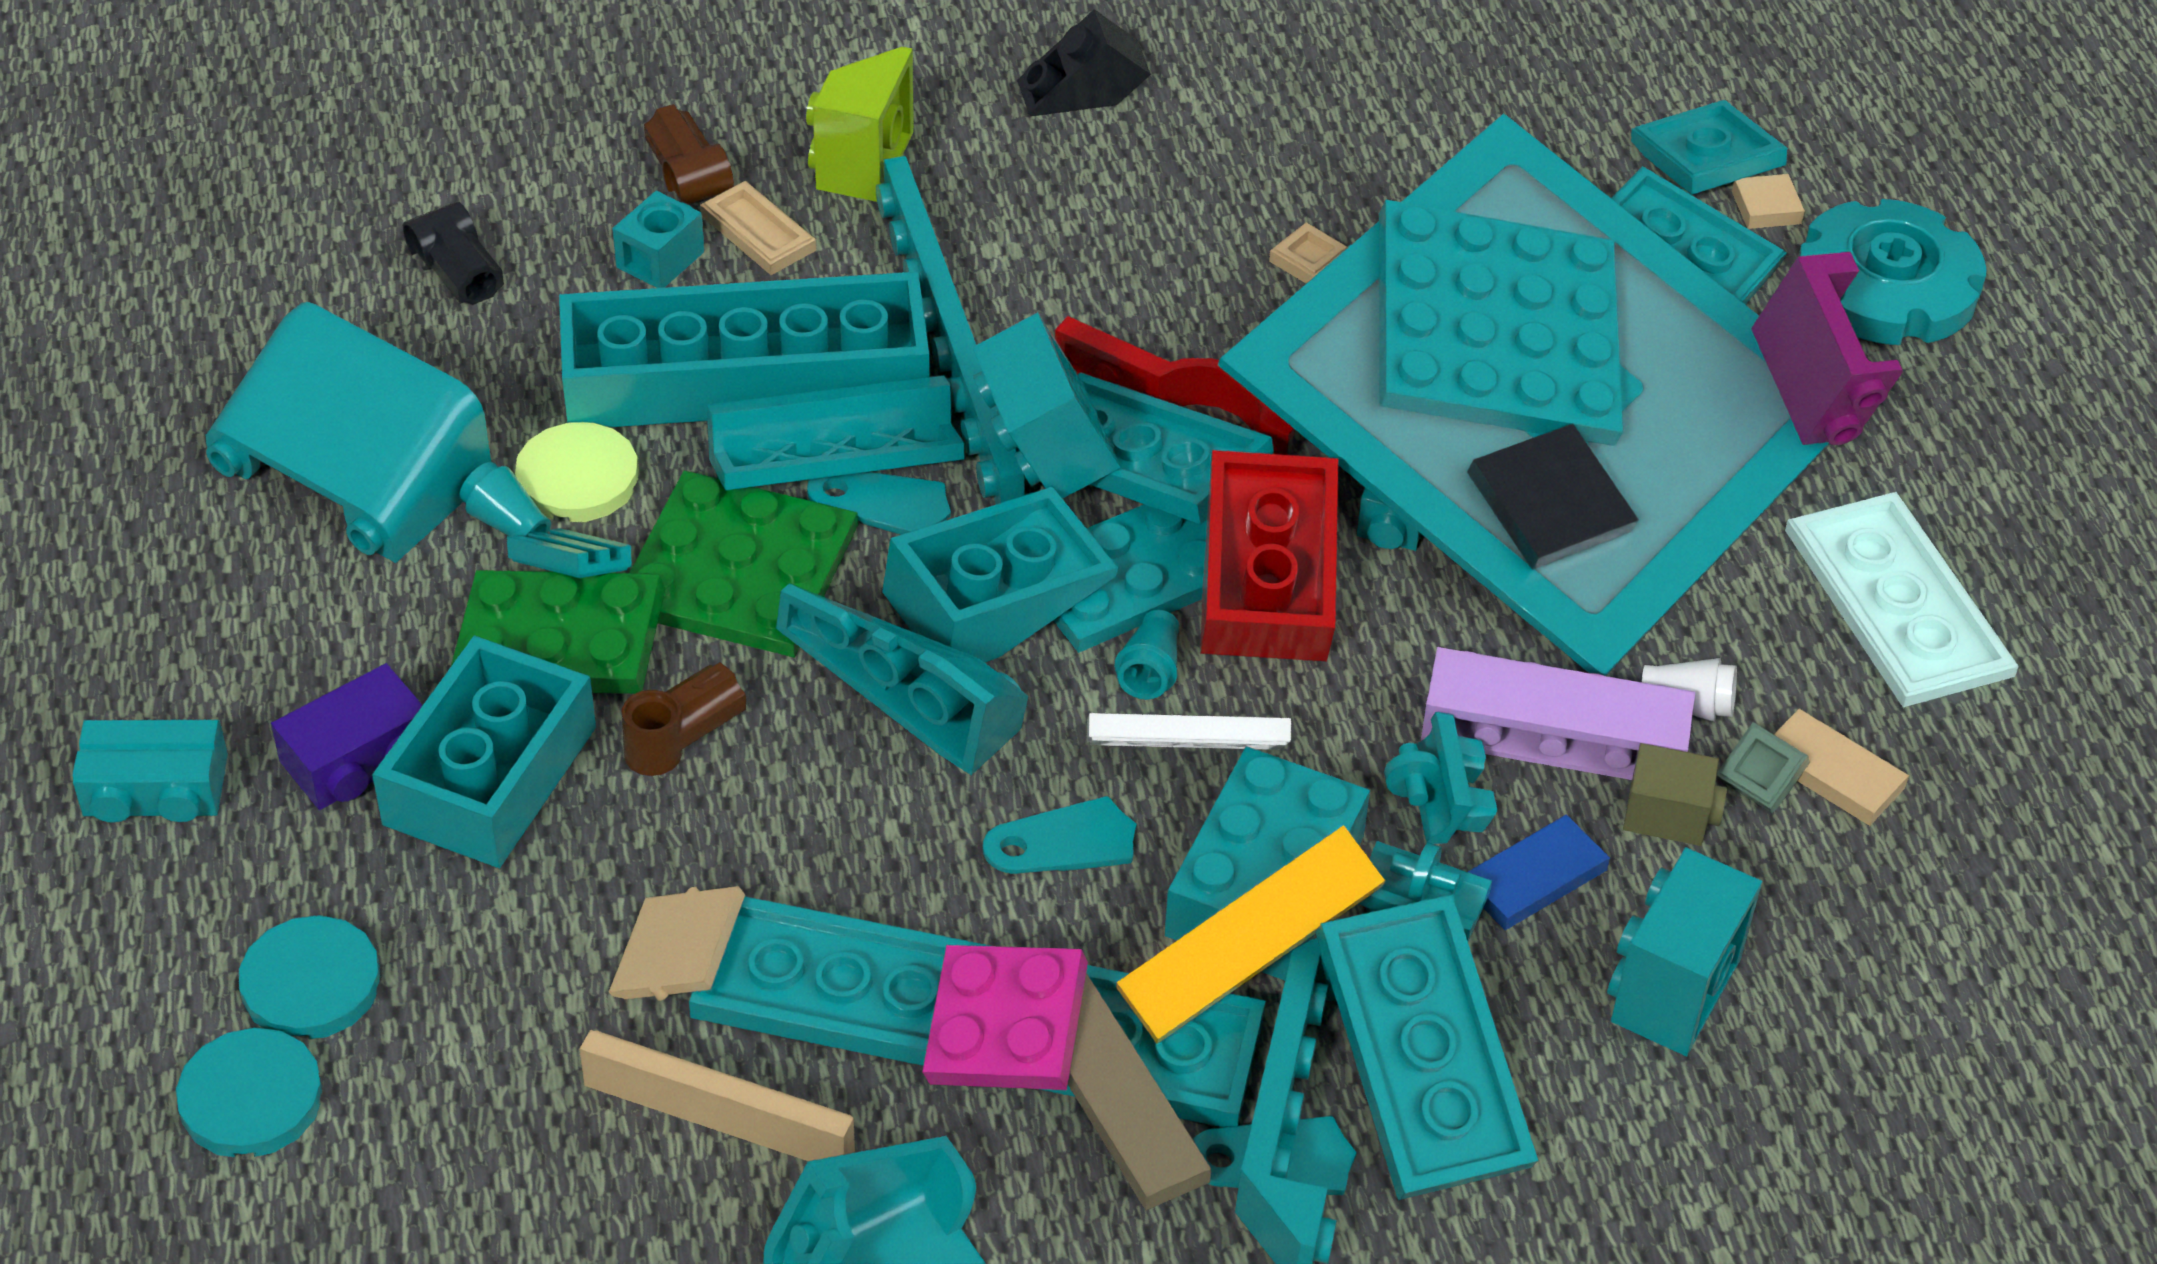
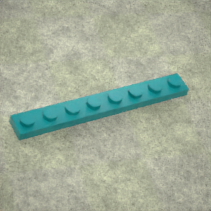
M906 156L883 159L884 183L876 185L879 212L882 218L892 217L893 221L889 223V231L893 251L896 256L905 254L907 258L903 260V271L919 273L926 333L934 332L935 338L931 340L934 364L938 373L948 372L950 378H947V381L950 383L952 413L963 412L965 419L961 420V433L968 456L975 454L979 456L980 462L976 463V473L982 497H994L995 503L999 504L1024 496L1025 475L1015 457L1016 449L1008 452L1002 444L991 421V418L998 415L997 406L991 409L988 407L974 381L973 375L982 371L972 347L976 346V342Z

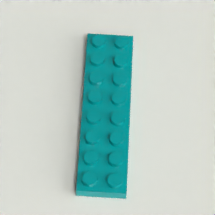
M745 896L711 990L696 991L691 994L689 1000L690 1018L924 1066L946 945H991ZM1087 965V975L1178 1118L1224 1128L1238 1127L1264 1019L1266 1001L1230 993L1157 1044L1116 988L1117 982L1129 973ZM1068 1085L1067 1090L1039 1089L1075 1097Z

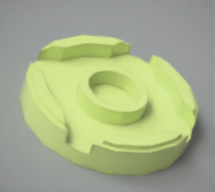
M588 422L565 423L547 428L527 441L518 454L515 476L547 518L554 519V515L569 517L570 522H587L605 517L625 505L634 493L633 488L637 483L639 473L638 457L630 441L615 429Z

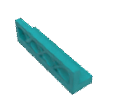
M944 375L707 404L709 461L725 490L964 460V442L951 424L950 383Z

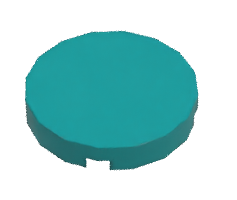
M322 915L290 919L268 929L248 948L239 967V991L242 1003L253 1022L263 1029L279 1030L288 1035L295 1036L308 1035L309 1039L329 1037L354 1025L372 1007L377 995V986L380 982V966L377 951L366 933L346 920Z
M255 1027L228 1032L202 1046L184 1065L176 1087L180 1119L194 1142L216 1155L235 1157L234 1153H254V1157L271 1154L297 1140L316 1119L322 1094L317 1060L305 1044L283 1031Z

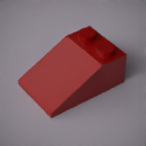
M1212 450L1202 594L1200 654L1327 662L1336 622L1338 458Z

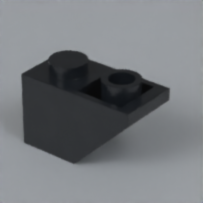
M1094 9L1080 23L1072 26L1064 37L1044 56L1033 62L1025 73L1017 79L1028 114L1032 117L1118 105L1146 80L1151 73L1138 40Z

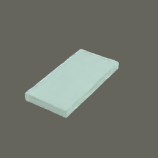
M1897 492L1788 519L1785 528L1786 533L1902 707L2015 677L2018 664Z

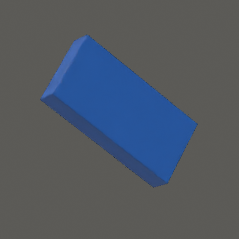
M1566 814L1468 872L1492 880L1490 894L1484 909L1504 930H1507L1607 871L1610 857Z

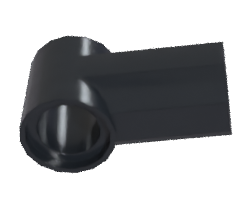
M455 201L403 223L404 239L411 255L418 254L425 262V266L422 267L423 270L433 268L459 303L477 304L494 297L497 290L504 285L502 269L479 242L474 223L468 211L460 202Z

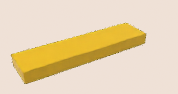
M1343 825L1119 980L1116 988L1158 1044L1316 934L1315 932L1321 923L1336 920L1383 887L1385 879Z

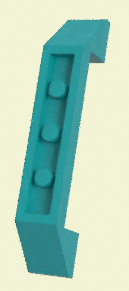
M1317 938L1292 950L1241 1167L1235 1208L1237 1216L1275 1264H1314V1261L1328 1264L1337 1223L1335 1219L1323 1217L1328 1187L1287 1179L1292 1149L1280 1147L1282 1134L1286 1133L1296 1136L1299 1126L1304 1093L1292 1091L1295 1078L1309 1080L1317 1038L1305 1036L1307 1024L1321 1026L1326 1000L1337 1002Z

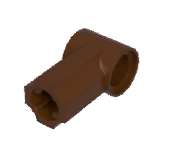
M674 104L656 109L654 116L644 124L645 140L662 166L668 192L675 191L680 202L691 205L714 198L734 187L731 166L724 149L718 143L709 145L690 113L677 109Z
M719 662L714 666L708 665L666 692L644 690L630 696L624 702L621 709L623 748L626 764L631 770L642 775L655 776L667 773L679 764L683 754L682 749L745 711L746 694L739 686L735 674Z

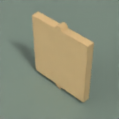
M736 886L699 891L697 887H691L686 893L645 898L610 987L609 993L611 996L623 999L655 996L658 1001H662L669 994L711 990L745 897L741 888Z

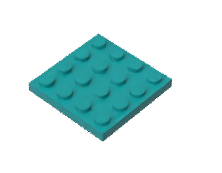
M1385 200L1379 213V406L1540 434L1574 424L1585 441L1615 446L1623 433L1614 240Z

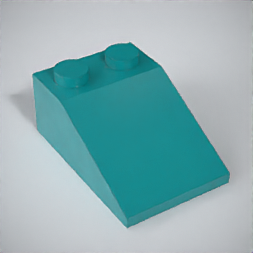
M1049 487L890 538L882 593L912 632L975 656L983 662H988L1001 657L1115 578L1118 567L1053 487Z

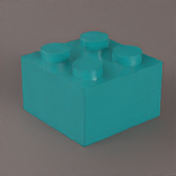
M1038 312L972 347L982 370L973 375L974 381L988 407L991 409L997 406L998 415L991 418L994 429L1008 452L1017 447L1020 450L1015 453V457L1031 486L1042 482L1045 488L1053 487L1063 499L1121 468L1083 382Z
M1687 847L1684 848L1672 871L1661 867L1654 877L1646 896L1645 905L1650 907L1644 919L1636 915L1630 918L1617 947V953L1624 957L1618 963L1607 989V994L1616 998L1611 1022L1687 1057L1741 960L1763 881Z

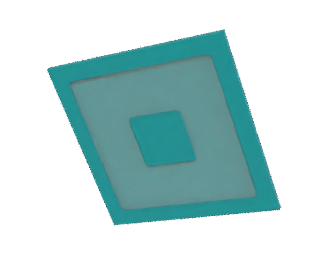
M1503 113L1401 202L1614 240L1623 433L1615 446L1585 442L1639 519L1632 532L1532 570L1467 473V470L1476 458L1542 434L1379 406V221L1220 358L1218 366L1329 458H1338V465L1588 673L1607 676L1829 445V442L1802 444L1751 330L1759 315Z

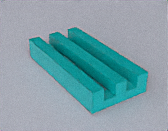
M561 528L549 530L550 534L532 532L528 533V537L521 535L507 536L508 558L512 559V561L577 578L625 571L628 567H632L631 545Z

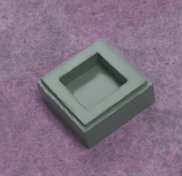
M1752 722L1716 776L1723 783L1773 813L1807 768L1810 760L1808 755Z

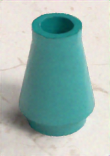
M486 462L471 472L460 489V499L466 504L467 514L508 536L521 535L528 537V533L532 532L548 534L551 528V520L540 511L512 470L507 466L498 467L494 462Z
M1164 610L1148 612L1144 616L1140 627L1115 659L1114 667L1121 688L1135 698L1144 700L1155 699L1169 690L1176 682L1177 636L1180 625L1173 614Z

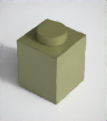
M1640 743L1631 781L1623 830L1702 846L1707 824L1720 826L1725 805L1727 787L1715 785L1719 758Z

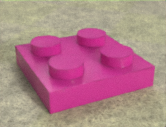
M946 945L922 1071L930 1085L1067 1090L1088 965L1082 949Z

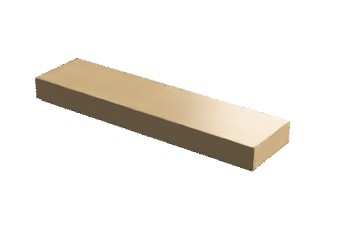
M597 1030L589 1031L579 1049L584 1086L806 1161L855 1153L854 1117L852 1115Z

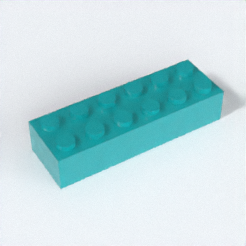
M918 272L559 294L562 382L567 423L588 422L606 427L707 421V404L930 377L929 348Z

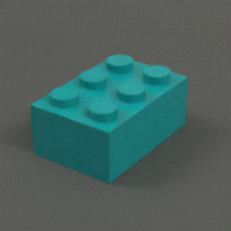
M474 635L372 774L382 825L500 869L596 729L590 676Z
M1245 746L1168 889L1164 936L1179 940L1343 825L1358 845H1360L1365 832L1370 790ZM1314 935L1311 936L1310 938H1308L1306 941H1304V942L1301 943L1300 945H1302V944H1304V943H1306V942L1312 940L1313 937H1314ZM1292 950L1261 972L1285 981Z

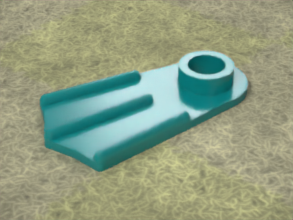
M863 472L809 479L807 484V495L810 501L858 512V521H861L863 524L900 535L946 521L951 517V510L946 498L945 484L943 482ZM836 488L843 490L845 494L834 497L826 494L825 491Z
M1104 796L997 825L985 835L983 855L992 867L1010 874L1051 870L1069 871L1129 864L1133 861V840L1137 824L1123 813L1110 797ZM1009 845H1016L1025 852L1019 856H1009L1001 849Z
M1334 1117L1300 1119L1296 1136L1283 1133L1280 1147L1292 1149L1287 1179L1328 1187L1327 1195H1344L1348 1175L1356 1158V1150L1344 1137ZM1251 1125L1209 1129L1193 1138L1194 1143L1211 1168L1209 1185L1239 1187L1240 1172ZM1213 1153H1222L1231 1159L1232 1164L1227 1167H1216L1209 1163L1207 1157Z

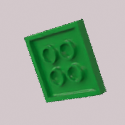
M684 470L629 573L660 574L665 587V593L658 624L795 658L800 647L776 629L781 590L790 583L820 596H825L858 527V512L755 487L725 490L718 478Z

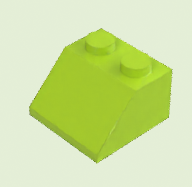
M901 46L831 70L820 92L814 91L811 94L807 106L806 122L807 125L813 126L814 138L809 149L808 166L810 169H815L817 190L877 202L876 185L884 183L883 159L903 156L914 132L913 48Z

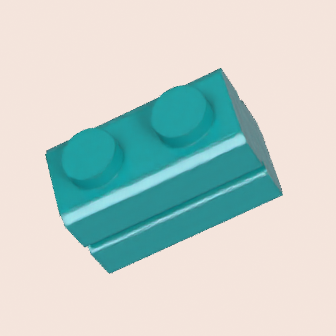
M220 720L83 721L79 740L80 750L77 751L72 774L73 785L83 816H94L99 820L114 823L124 821L129 816H162L174 822H187L196 816L218 815L228 757Z

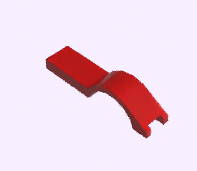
M1069 316L1055 329V340L1077 374L1081 372L1178 406L1197 404L1219 407L1239 416L1253 431L1272 437L1274 454L1288 455V442L1295 435V429L1218 366L1219 360L1213 358H1182L1170 362Z

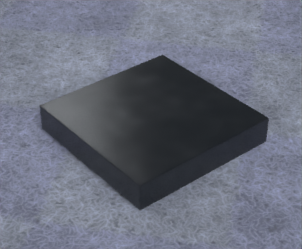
M1574 424L1476 458L1467 470V473L1532 570L1630 533L1639 521Z

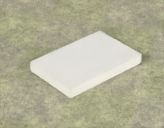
M1089 713L1087 719V742H1090V745L1229 749H1244L1245 746L1253 749L1279 750L1291 742V718Z

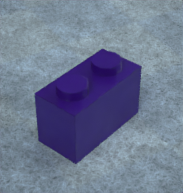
M385 663L271 722L279 762L318 810L336 801L347 802L353 800L366 789L368 784L374 782L372 774L423 705L391 667Z

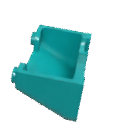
M310 302L300 303L281 320L206 434V455L212 466L219 473L226 477H232L237 474L244 479H249L260 469V461L341 505L347 523L346 534L355 548L366 555H373L376 552L394 563H397L463 503L460 499V489L466 478L480 465L491 462L485 414L480 401L465 384Z
M947 1136L808 1161L767 1238L764 1247L763 1264H986L961 1229L971 1212L976 1195L974 1175Z

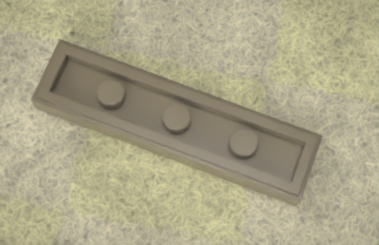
M1086 973L1068 1086L1145 1210H1149L1210 1183L1211 1168Z

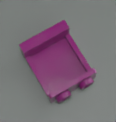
M1851 252L1798 256L1751 328L1803 445L1829 442L1831 445H1842L1857 438L1862 433L1867 421L1878 406L1887 398L1888 392L1903 373L1898 360L1871 362L1866 358L1840 299L1859 272Z

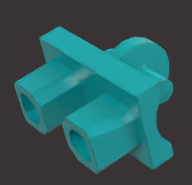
M1435 712L1431 718L1432 729L1430 734L1416 744L1406 743L1399 747V755L1389 761L1384 770L1387 789L1397 796L1408 797L1411 805L1419 806L1426 844L1428 842L1432 844L1448 843L1456 830L1483 832L1497 812L1493 791L1468 785V782L1474 783L1484 770L1486 755L1482 740L1458 736L1454 715Z
M1377 841L1370 856V861L1385 879L1383 887L1358 903V905L1366 907L1367 913L1452 894L1467 941H1469L1490 894L1492 880L1440 863L1442 847L1428 842L1423 848L1421 855H1417Z

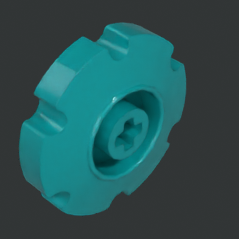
M1881 199L1879 206L1867 207L1857 201H1851L1825 211L1809 225L1806 241L1801 245L1799 256L1851 252L1859 272L1841 297L1842 306L1857 337L1889 345H1901L1903 337L1907 336L1918 337L1924 342L1930 343L1947 338L1958 332L1970 322L1974 315L1987 272L1983 254L1967 232H1957L1945 227L1946 217L1936 211L1917 204L1892 199Z

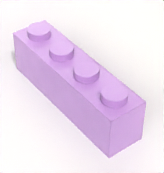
M1437 647L1421 741L1431 732L1432 716L1435 712L1454 715L1458 736L1482 740L1485 754L1632 780L1640 743L1688 752L1695 692L1671 688L1665 685H1653L1607 677L1596 673H1584L1544 666L1533 662H1521L1476 654L1470 651Z

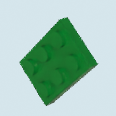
M476 570L451 666L475 635L588 675L591 679L592 693L636 694L641 692L645 682L665 593L660 574L607 573L577 578L557 572Z

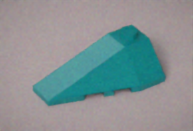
M790 583L781 590L776 626L778 631L928 747L968 774L972 775L1021 730L1029 696L1007 674L995 671L975 656Z

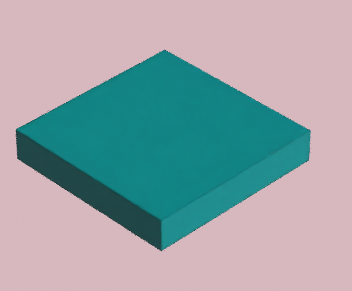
M1726 100L1711 103L1631 129V142L1643 156L1691 195L1785 166L1787 163L1788 148Z

